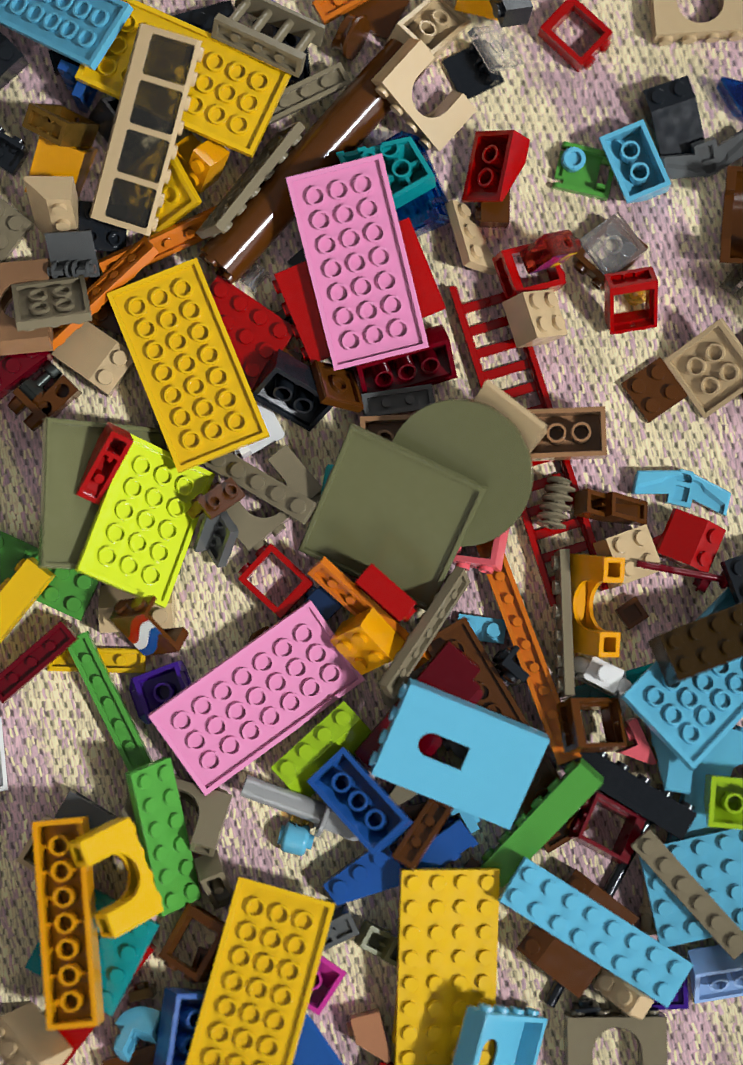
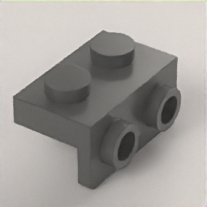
M224 511L212 520L206 514L204 515L193 546L195 552L208 551L217 568L226 567L239 532L227 511Z

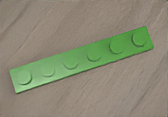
M89 631L78 635L79 639L68 648V651L128 771L153 762Z

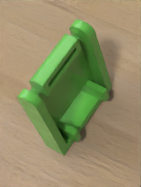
M562 142L561 148L564 150L570 147L580 148L586 156V162L579 171L568 172L561 165V156L565 151H560L554 180L562 181L563 183L553 182L552 189L607 201L614 173L604 150ZM601 165L610 167L606 185L597 183Z

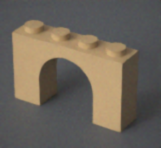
M649 0L652 43L668 46L676 41H682L683 44H693L697 40H706L707 43H714L722 38H729L730 41L743 39V0H719V15L713 20L704 23L693 22L687 19L680 12L677 0Z
M409 38L371 81L376 86V92L382 98L389 101L391 104L390 109L397 116H401L404 119L405 127L419 137V144L427 151L434 150L440 152L477 110L464 93L451 91L431 113L422 115L417 111L412 100L413 85L417 77L435 57L420 39Z

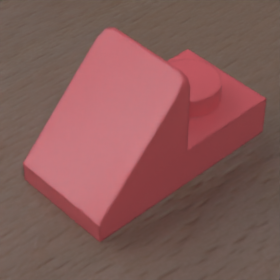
M631 718L625 721L627 726L624 728L626 737L629 742L633 741L634 744L617 753L650 765L657 764L638 719Z

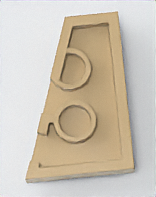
M455 200L446 203V209L463 266L489 275L497 274L492 261L493 256L469 207Z

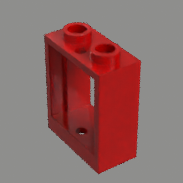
M566 0L540 26L538 36L578 73L583 68L588 70L596 60L594 56L599 51L603 54L612 44L610 39L613 31L579 0ZM573 11L601 36L582 57L554 33Z
M552 241L548 244L544 242V245L537 242L539 244L537 247L533 245L534 247L528 250L525 249L532 243L501 250L492 258L506 300L527 291L549 289L556 291L566 284L565 272L560 265L550 268L546 265L550 281L524 288L513 257L540 251L544 264H547L548 261L550 262L551 259L553 260V257L556 261L557 250L553 246Z
M652 266L604 274L605 323L610 335L657 327L658 279ZM646 290L645 309L614 314L615 295Z
M271 543L268 547L263 545L256 552L255 556H257V559L252 564L247 562L238 573L241 576L238 580L282 619L314 585V582ZM271 553L302 580L278 607L247 580Z
M373 564L356 580L355 584L396 622L399 623L403 620L406 623L416 612L413 608L416 602Z

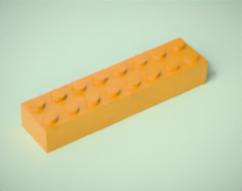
M89 816L32 822L47 1030L98 1026L104 1021L98 929L93 915L96 913L93 865L89 867H76L67 845L68 842L90 831Z

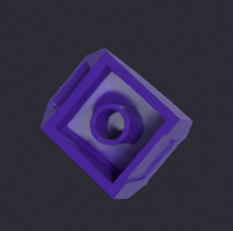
M182 660L130 679L129 691L138 717L146 725L153 723L148 714L192 684L187 668Z

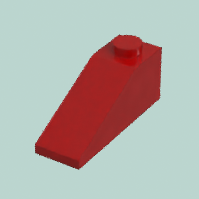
M107 422L95 444L76 495L99 505L134 442L130 432Z

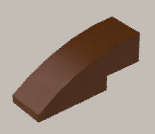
M588 488L576 491L574 494V516L618 524L641 526L647 524V501L615 492L602 493Z

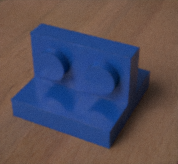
M61 59L57 69L66 88L72 91L71 95L78 110L87 114L98 90L76 81L75 75L79 67Z

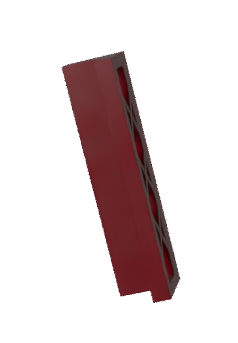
M61 620L0 673V702L2 704L12 698L79 639L70 629L73 625L68 620Z

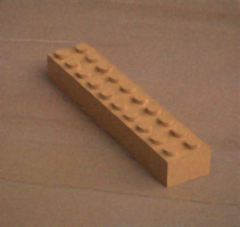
M605 406L527 409L547 425V433L530 453L532 461L606 459ZM413 414L360 416V427L393 442L398 430Z

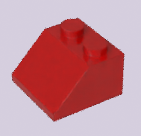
M673 508L656 551L659 555L685 569L708 573L726 530L709 520Z

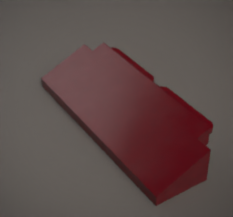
M449 640L415 679L473 704H477L483 696L480 684L474 680L481 671L479 664ZM401 698L393 706L397 707ZM391 709L354 751L370 769L371 766L368 765L373 751L378 752L381 743H378L383 728L388 729L391 722L388 720ZM434 733L423 735L418 742L419 751L431 758L442 745V738Z

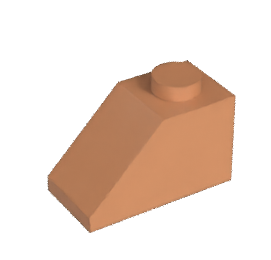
M379 1008L350 1015L351 1022L347 1023L350 1038L355 1037V1042L358 1046L384 1062H391V1055Z

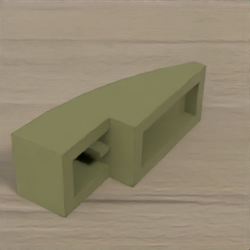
M365 919L359 929L360 934L356 935L353 941L360 948L397 967L398 936Z

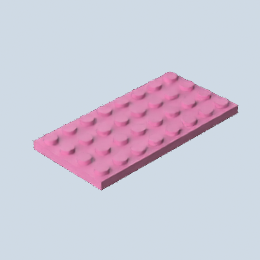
M382 153L287 177L286 180L334 371L428 348L426 332Z
M311 600L305 602L148 714V717L205 796L365 680L363 675L355 670L349 661L329 641L334 633Z

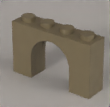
M287 444L268 459L270 465L288 487L316 503L319 501L322 486ZM240 502L226 510L239 530L237 538L249 552L253 549L257 552L263 545H266L265 539L271 534L275 537L286 528L283 524L289 519L296 520L282 511L272 517H257L249 513Z
M175 775L180 799L189 802L198 815V822L191 840L190 851L214 858L231 805L232 795L228 794L224 789L216 788L205 796L195 781L190 783L181 780L180 777ZM128 793L120 817H130V820L136 827V835H138L132 803Z
M601 1008V1011L595 1013H576L574 1009H570V1013H564V1065H593V1047L596 1039L604 1031L617 1027L627 1029L635 1035L638 1044V1065H668L667 1017L662 1012H659V1009H649L641 1020L627 1015L621 1009L620 1012H610V1009Z

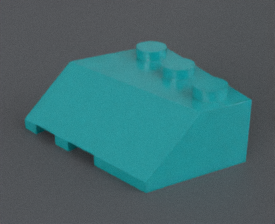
M411 136L382 142L381 145L373 147H359L357 150L350 152H336L340 164L382 153L395 209L436 187L435 175Z

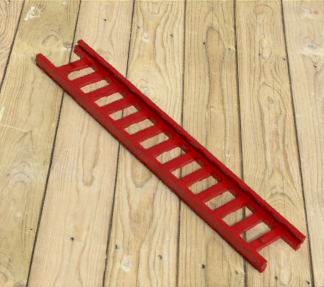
M449 287L451 299L480 389L487 379L493 380L529 369L533 382L504 390V392L511 398H515L536 391L540 404L526 409L553 408L533 346L522 347L526 359L485 372L483 371L481 358L517 347L514 338L476 349L473 336L509 326L507 317L504 316L469 327L466 314L506 301L504 292L462 304L457 287ZM559 460L562 472L552 476L569 479L572 482L570 486L575 488L576 491H580L570 460ZM532 461V465L536 466L549 461ZM547 477L533 481L531 492L543 489L549 484ZM569 492V496L573 498V501L565 502V504L568 506L573 504L574 506L575 492ZM540 504L529 508L526 505L521 518L549 606L552 607L556 604V596L552 593V581L555 580V575L549 577L545 563L550 562L554 553L559 549H570V554L588 550L590 555H597L593 546L596 540L589 519L578 516L575 519L562 522L566 525V529L542 528L535 531L530 517L542 512L539 507ZM579 527L581 528L584 541L542 554L538 540ZM607 582L599 585L601 591L610 589Z

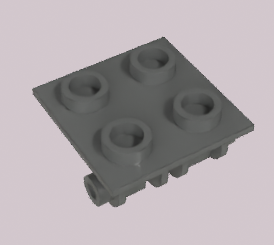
M91 230L44 233L51 266L47 267L48 276H52L54 279L70 278L71 276L78 277L79 275H84V277H100Z

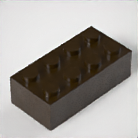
M743 602L659 634L648 641L668 687L743 658Z

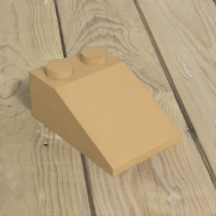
M425 0L396 24L387 42L390 39H396L404 44L409 38L420 39L435 57L425 68L426 70L468 27L471 21L462 12L454 10L455 6L449 0Z
M88 321L81 328L73 332L51 354L108 397H111L135 365L126 347Z

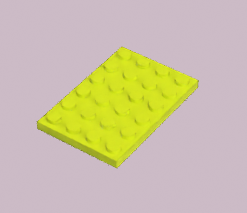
M131 434L134 442L101 500L75 571L135 597L154 595L157 598L154 605L166 608L200 517L198 516L192 520L187 514L192 506L191 501L201 493L204 495L208 492L215 474L200 466L178 473L170 452Z

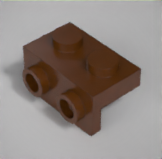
M230 477L221 484L219 482L215 483L206 494L203 495L201 493L191 501L192 506L187 514L194 520L205 513L212 520L245 497V493Z

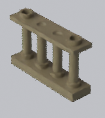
M235 0L234 7L236 9L229 18L220 13L216 15L213 23L212 38L297 78L303 72L307 55L304 51L310 43L320 47L326 29L325 25L272 0ZM245 12L258 18L251 28L239 23ZM266 23L279 28L273 38L260 32ZM288 33L301 38L295 48L282 43Z

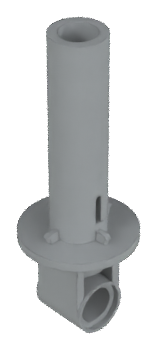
M247 775L240 796L313 822V827H316L315 837H319L323 830H327L348 840L358 841V838L324 800L321 802Z

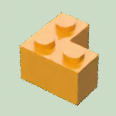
M189 134L175 144L178 146L176 155L199 194L220 178L230 154L223 145L209 139L201 144L192 134Z

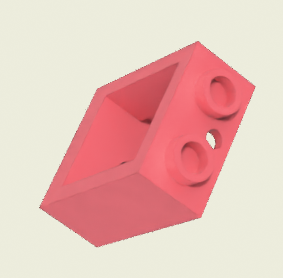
M509 529L494 539L490 559L462 556V546H460L452 564L455 567L458 566L465 569V571L475 568L485 574H493V571L501 572Z

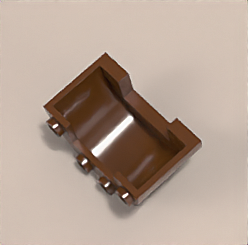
M727 166L719 263L743 264V166Z

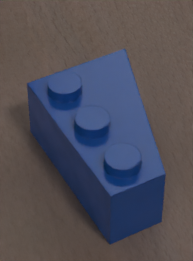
M458 816L454 819L450 817L416 868H443L452 860L455 861L460 858V854L470 846L473 848L478 845V842Z
M388 846L374 856L366 850L323 882V887L338 906L398 887L400 885V868L403 867L399 862L392 859L393 852Z

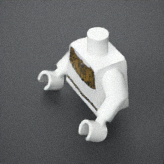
M576 656L574 658V678L613 698H619L623 715L626 710V703L620 697L632 686V683L626 679L625 671L595 656Z

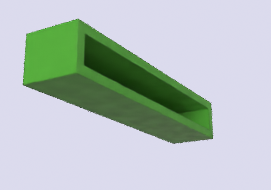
M582 757L577 762L572 760L564 769L566 774L560 780L555 778L547 787L549 792L544 797L539 795L530 805L532 809L526 815L523 812L515 820L514 824L516 826L510 832L506 830L498 838L499 844L494 849L488 848L481 856L483 861L480 868L500 869L501 888L509 882L524 856L530 860L603 784L604 777Z

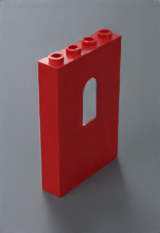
M408 217L399 221L421 316L425 318L446 309ZM307 261L274 274L276 279L272 281L276 293H282L285 302L281 304L286 316H292L294 325L291 328L295 338H301L304 347L300 348L305 361L310 360L312 364L315 360L322 361L331 357Z

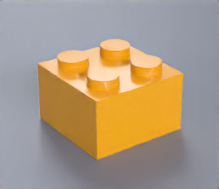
M373 607L343 621L329 640L361 675L392 662L405 642Z

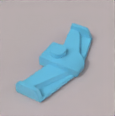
M685 469L637 470L631 489V495L667 494L666 504L687 509L691 508L693 500L724 517L727 515L731 492L694 474L693 471Z

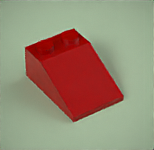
M515 130L476 131L462 201L503 202L526 163L530 139Z

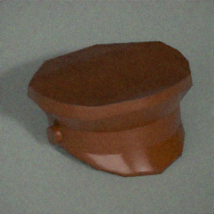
M353 14L346 16L337 30L330 49L341 51L342 55L351 61L355 59L365 44L370 31L368 16L362 15L357 17Z

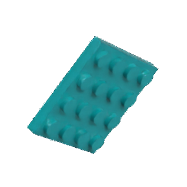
M94 888L96 912L117 901ZM148 919L115 939L102 938L97 925L104 1013L110 1016L114 1015L160 923ZM39 939L25 968L43 978L41 943Z

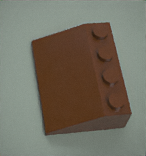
M577 869L566 881L567 884L633 926L639 920V917ZM536 924L532 926L516 948L578 998L582 996L603 968V966Z

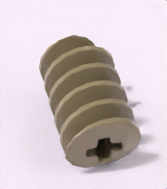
M548 476L547 482L549 484L544 487L546 493L542 495L544 503H541L539 506L542 512L537 514V518L540 521L535 523L554 530L566 529V525L560 521L568 520L569 517L563 511H569L571 507L566 505L565 502H571L573 498L567 494L568 492H575L576 489L570 486L572 482L569 479L559 476Z

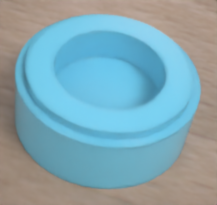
M578 147L566 149L561 156V165L568 172L579 171L586 162L584 152Z

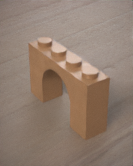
M48 258L0 263V356L53 351V329L51 327L37 328L33 331H17L16 319L5 314L7 307L13 301L11 285L53 279L52 276L47 274V267L50 266Z

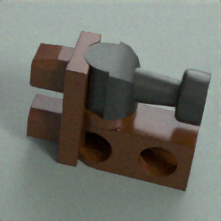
M50 360L43 366L45 371L34 380L24 381L19 388L17 387L12 392L15 396L7 405L16 415H19L25 408L32 412L23 421L32 431L37 430L43 425V418H56L74 399L76 400L82 394L64 375L48 390L44 388L52 377L57 380L63 374Z

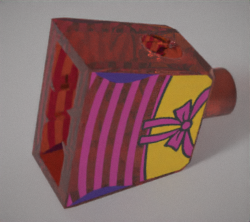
M570 230L544 234L520 251L519 254L527 273L532 274L562 264L578 253L581 248V242L577 237H573ZM543 251L550 252V254L542 256Z

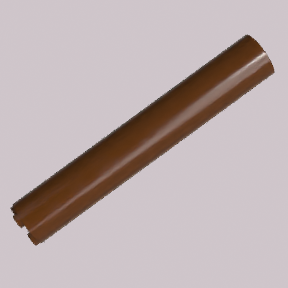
M390 39L303 135L302 139L288 152L287 158L282 163L276 165L273 169L275 171L274 174L267 181L263 180L259 185L261 188L259 193L254 198H249L245 203L247 205L246 209L239 216H235L232 219L233 225L224 234L219 233L212 237L200 250L199 259L207 266L211 265L216 268L215 274L217 276H221L230 284L237 283L296 217L286 180L287 177L340 164L336 152L344 151L345 153L356 150L391 111V104L376 92V86L371 80L404 45L396 39ZM424 69V70L422 71V73L417 77V79L415 80L414 84H415V83L419 80V78L425 73V69Z

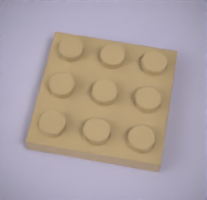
M723 318L716 321L663 360L704 419L743 393V346Z

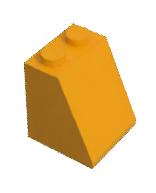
M39 136L29 176L74 177L79 198L98 149L95 147L58 146Z

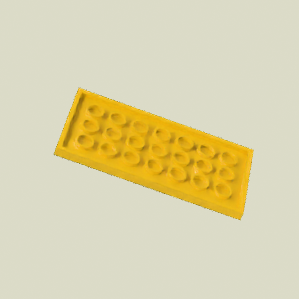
M122 0L130 4L134 10L96 70L94 71L80 64L75 75L76 81L119 99L139 23L202 41L201 47L204 48L201 62H197L194 72L198 74L194 87L190 86L188 96L191 97L188 111H183L181 121H184V129L253 158L290 80L291 74L212 38L211 33L137 0ZM152 34L143 73L182 85L187 69L185 61L190 45ZM141 80L133 106L172 123L180 91Z
M197 257L106 293L178 473L270 437Z
M400 868L394 1065H452L467 1007L479 1006V1003L494 1007L496 1004L500 869L416 868L412 871L408 868ZM490 1039L485 1043L478 1065H492L494 1039Z
M238 877L186 1065H292L336 903Z

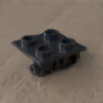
M478 39L473 40L470 43L471 47L442 60L457 92L464 93L468 100L505 82L484 40L481 42Z
M79 201V231L91 230L95 250L107 251V255H110L125 248L127 229L90 218L92 202ZM107 204L105 215L127 221V206Z

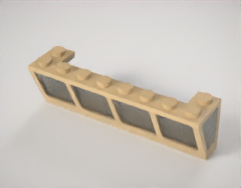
M139 23L89 214L90 218L150 236L151 231H156L159 220L156 217L157 208H162L165 198L162 189L164 183H169L171 170L168 169L170 159H175L178 146L174 144L177 135L181 136L184 121H181L183 111H188L191 97L188 96L190 86L194 87L198 73L194 72L197 62H201L204 48L201 47L202 41Z

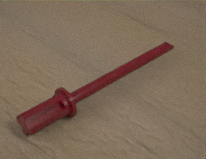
M637 560L636 567L716 581L719 582L721 589L729 587L723 571L718 575Z

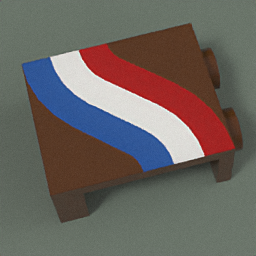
M154 595L119 600L115 604L114 611L109 620L144 656L177 653L181 650L189 632L184 627L161 628L149 615L157 599Z

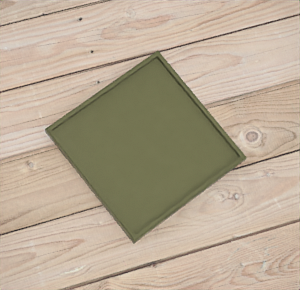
M43 418L38 568L72 570L76 568L99 508L98 504L76 495L95 444L107 423ZM114 424L130 432V434L170 452L160 428Z
M352 423L298 550L318 560L325 556L341 571L356 578H359L373 564L416 602L415 606L427 611L435 594L439 592L488 487Z

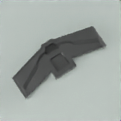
M743 129L718 145L716 138L713 136L691 143V154L661 155L660 159L669 179L706 178L717 174L723 168L743 157Z

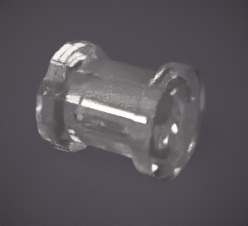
M255 262L247 276L239 280L253 294H256L258 292L257 288L261 283L270 277L268 271Z

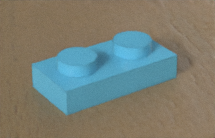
M458 614V620L464 616L466 617L479 641L504 644L506 625L503 619Z

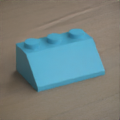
M643 119L599 137L600 144L627 204L647 201L668 192L671 181Z

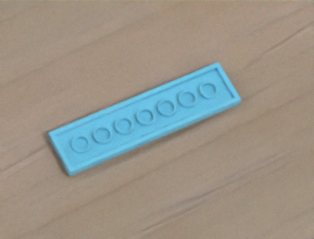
M525 856L498 898L500 902L667 1008L694 965Z

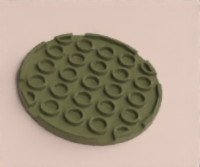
M468 399L438 401L413 414L395 435L394 443L488 487L460 546L479 545L499 537L517 521L526 508L533 485V465L530 451L527 449L517 427L493 407Z

